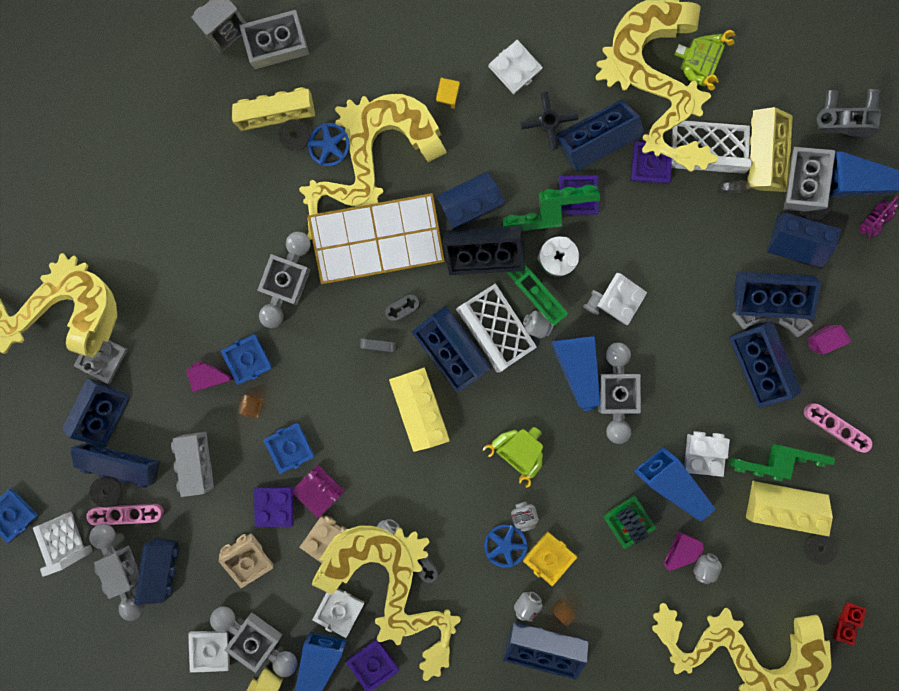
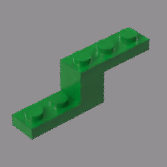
M584 185L581 188L566 187L563 190L547 189L544 192H539L540 214L509 215L502 218L503 227L522 226L523 231L561 227V205L600 201V193L597 187L593 185Z
M526 265L525 271L506 272L553 327L568 315V312Z
M772 443L767 465L731 457L728 465L735 467L734 471L746 473V470L753 471V475L765 477V474L772 475L771 479L783 481L784 478L791 480L795 461L807 463V460L814 461V465L826 467V464L834 465L835 458Z

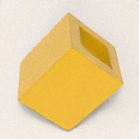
M441 78L436 101L450 104L451 108L455 109L460 82Z

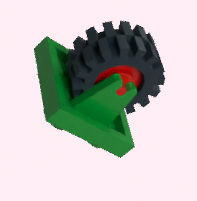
M636 496L630 497L603 515L604 520L624 549L634 543L637 545L649 537L648 534L657 529Z

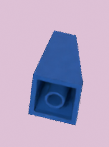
M845 152L835 153L829 197L891 194L899 191V170Z
M595 336L551 341L553 350L578 407L584 408V411L595 410V406H600Z
M664 447L634 470L649 487L699 521L709 517L716 510L679 459Z
M309 632L303 646L295 691H322L343 654L347 640Z

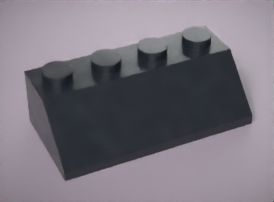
M522 226L446 230L442 243L449 275L525 271V241Z

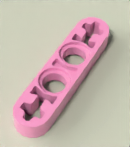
M810 403L804 408V415L808 420L852 449L866 453L872 448V441L868 436L821 405ZM811 409H816V412L823 416L820 418L812 415ZM829 417L834 419V426L828 428L825 424L826 419ZM844 428L850 430L848 438H843L841 435ZM855 438L862 440L865 446L861 447L858 442L853 440Z
M159 504L95 507L87 513V521L91 525L153 523L163 517L164 510ZM153 508L155 512H158L155 518L153 514L145 516V512H150ZM132 509L139 511L140 516L138 519L131 517L130 512ZM113 510L120 512L119 520L112 518L111 513ZM96 512L98 515L106 513V517H101L97 520L96 517H93V514Z

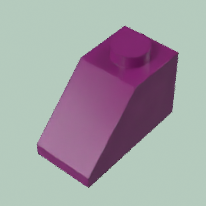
M841 325L824 326L807 337L809 348L816 354H826L852 342Z
M202 361L191 364L192 368L186 369L192 392L234 380L230 374L211 364H203Z
M678 531L663 566L667 570L672 571L696 562L697 558L703 553L704 543Z

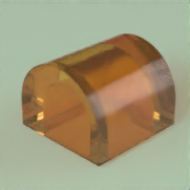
M243 394L238 413L256 418L262 399Z
M563 600L558 601L550 608L553 614L565 626H568L576 617Z

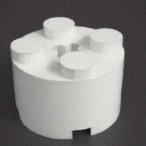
M567 237L549 239L541 247L538 255L540 268L546 274L554 277H561L570 273L579 261L578 249ZM556 252L558 253V255H562V258L560 259L561 262L559 261V259H554Z

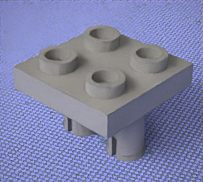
M109 340L108 343H102L100 350L94 357L80 354L74 366L110 384L128 349Z

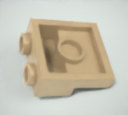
M322 515L299 548L323 563L320 560L322 554L333 538L347 530V528L343 526L340 528L335 524L336 521L333 518Z
M252 533L248 536L246 534L241 535L236 540L237 543L232 546L225 545L219 553V563L240 588L273 569V563L262 551L261 544Z

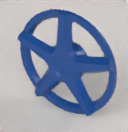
M322 123V125H319L311 133L307 142L311 157L323 166H334L340 163L346 157L349 150V138L346 131L334 123ZM328 127H335L342 133L331 137ZM322 129L323 140L313 141L316 133ZM343 138L346 139L344 154L337 148V143ZM312 146L322 148L320 159L314 155ZM329 153H333L340 158L335 162L325 163Z
M499 525L493 528L486 536L484 549L487 558L493 564L503 568H511L520 563L525 557L527 541L524 534L515 526ZM501 528H509L505 538L499 537L494 532ZM514 531L520 534L523 544L512 542ZM489 538L498 545L491 553L488 552ZM513 550H523L521 556L513 562L511 552ZM504 554L507 564L499 563L493 558Z

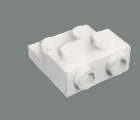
M694 431L693 435L687 434L684 467L688 473L724 477L725 458L728 459L730 439L724 438V434L713 433V437L705 436V432Z

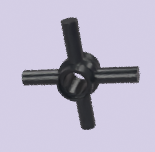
M542 92L541 99L544 112L539 119L520 122L521 130L541 127L542 130L548 133L550 150H556L558 145L555 130L559 123L578 120V113L558 115L555 111L551 110L548 92ZM550 117L554 120V124L548 125L544 119Z

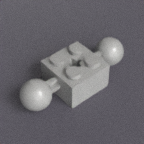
M293 232L287 237L286 248L289 252L287 259L271 254L257 290L272 296L270 304L263 306L259 312V320L267 328H276L283 322L284 313L281 309L283 300L295 305L299 303L311 270L297 264L299 257L305 255L311 245L309 237L303 232ZM287 275L288 282L283 285L281 278H285Z
M613 343L606 351V359L613 366V374H598L600 395L598 412L601 414H613V421L607 426L606 433L609 440L615 444H623L631 436V427L625 421L624 413H641L640 374H624V365L629 362L631 352L623 343ZM618 389L623 392L622 395H619V398L615 395Z
M99 524L91 530L89 535L91 544L95 548L101 549L104 555L94 562L95 573L100 577L104 594H107L108 599L120 595L122 600L119 604L120 616L127 621L137 620L142 616L145 609L144 604H134L135 596L131 591L138 583L139 569L129 545L115 551L112 545L116 537L114 529L110 525Z
M218 607L212 612L210 616L212 628L218 632L229 631L235 635L224 651L253 672H257L266 658L273 663L275 673L281 677H288L296 671L298 665L296 656L288 651L279 653L274 649L282 634L251 612L245 622L240 625L235 621L234 612L228 607Z

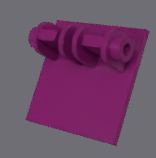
M898 195L891 203L886 200L879 202L874 211L871 212V215H868L860 225L859 231L862 234L868 233V240L873 236L877 237L884 228L883 224L893 219L896 214L895 210L899 206L897 204Z
M319 465L293 489V494L317 518L345 492Z

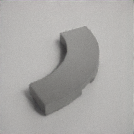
M736 312L732 314L742 329L757 323L773 321V323L782 325L790 330L796 337L801 336L814 326L808 319L736 315Z

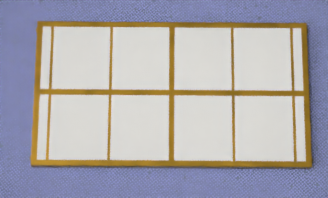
M433 193L308 215L307 218L321 284L445 262Z

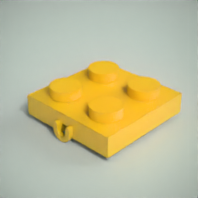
M547 531L525 556L523 562L534 570L533 573L537 577L541 576L553 586L576 560L577 556L566 547V544L556 539Z

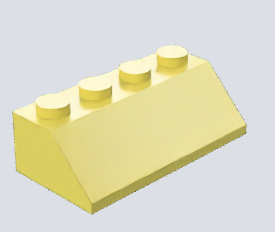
M303 87L296 88L294 92L289 93L285 91L277 92L275 96L270 97L261 95L256 97L257 99L250 101L249 99H241L232 106V121L241 131L316 116L311 92Z
M778 108L753 110V117L751 118L752 136L750 137L751 155L749 156L751 168L748 175L749 188L762 191L786 192L790 167L793 116Z
M425 367L389 379L413 452L449 442L450 439Z
M752 481L746 513L748 520L813 534L830 535L833 516L829 495Z

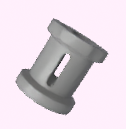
M593 290L591 298L587 304H584L583 308L598 315L600 308L597 305L603 295Z

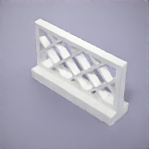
M684 121L672 128L673 149L677 148V145L680 143L683 145L689 144L685 139L691 134L698 141V145L701 144L703 147L708 146L704 140L711 136L717 144L710 148V153L718 156L713 151L718 146L726 152L724 156H718L716 163L708 164L707 169L704 171L745 174L751 168V160L749 159L750 126ZM677 126L685 127L689 132L682 137L677 132ZM703 128L708 134L701 138L695 130ZM717 129L723 130L727 134V136L720 140L714 134V132ZM735 131H744V139L739 141L733 133ZM728 137L736 144L731 150L723 143ZM739 147L744 152V158L736 157L732 151ZM672 159L671 168L686 169ZM698 166L694 167V170H702Z
M496 283L456 309L497 373L537 348ZM492 290L498 296L496 303L486 301L487 294ZM475 301L483 303L481 313L474 312L470 304ZM485 304L496 306L494 316L484 314ZM498 307L506 308L508 311L507 319L497 317ZM483 317L493 319L491 329L483 327ZM496 320L506 322L504 332L494 330ZM509 323L517 325V335L507 333ZM493 333L503 335L502 345L494 344L492 340ZM506 336L516 338L515 348L505 346ZM519 338L526 340L530 347L526 350L518 349ZM504 349L514 351L513 358L508 362L503 357Z
M72 512L63 514L33 528L46 566L40 569L42 577L63 570L93 552L91 545L84 547Z

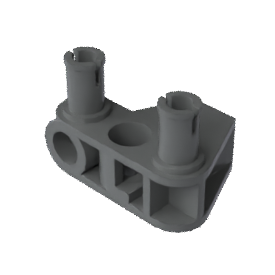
M867 90L866 107L837 108L839 91H827L825 108L820 110L817 116V130L824 133H843L853 138H872L879 131L882 110L878 107L881 90ZM832 118V121L830 123H825L826 120Z

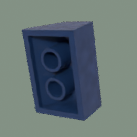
M488 171L436 196L452 230H456L505 205V201Z
M783 213L777 216L767 252L823 268L837 246L841 229Z
M87 378L62 430L71 439L105 447L130 396L103 382Z
M155 538L143 546L134 604L164 603L172 596L174 587L171 583L177 567L174 566L175 559L178 558L180 548L177 547L178 541Z

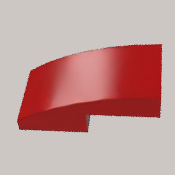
M846 602L838 619L833 639L854 646L858 627L862 628L866 608Z

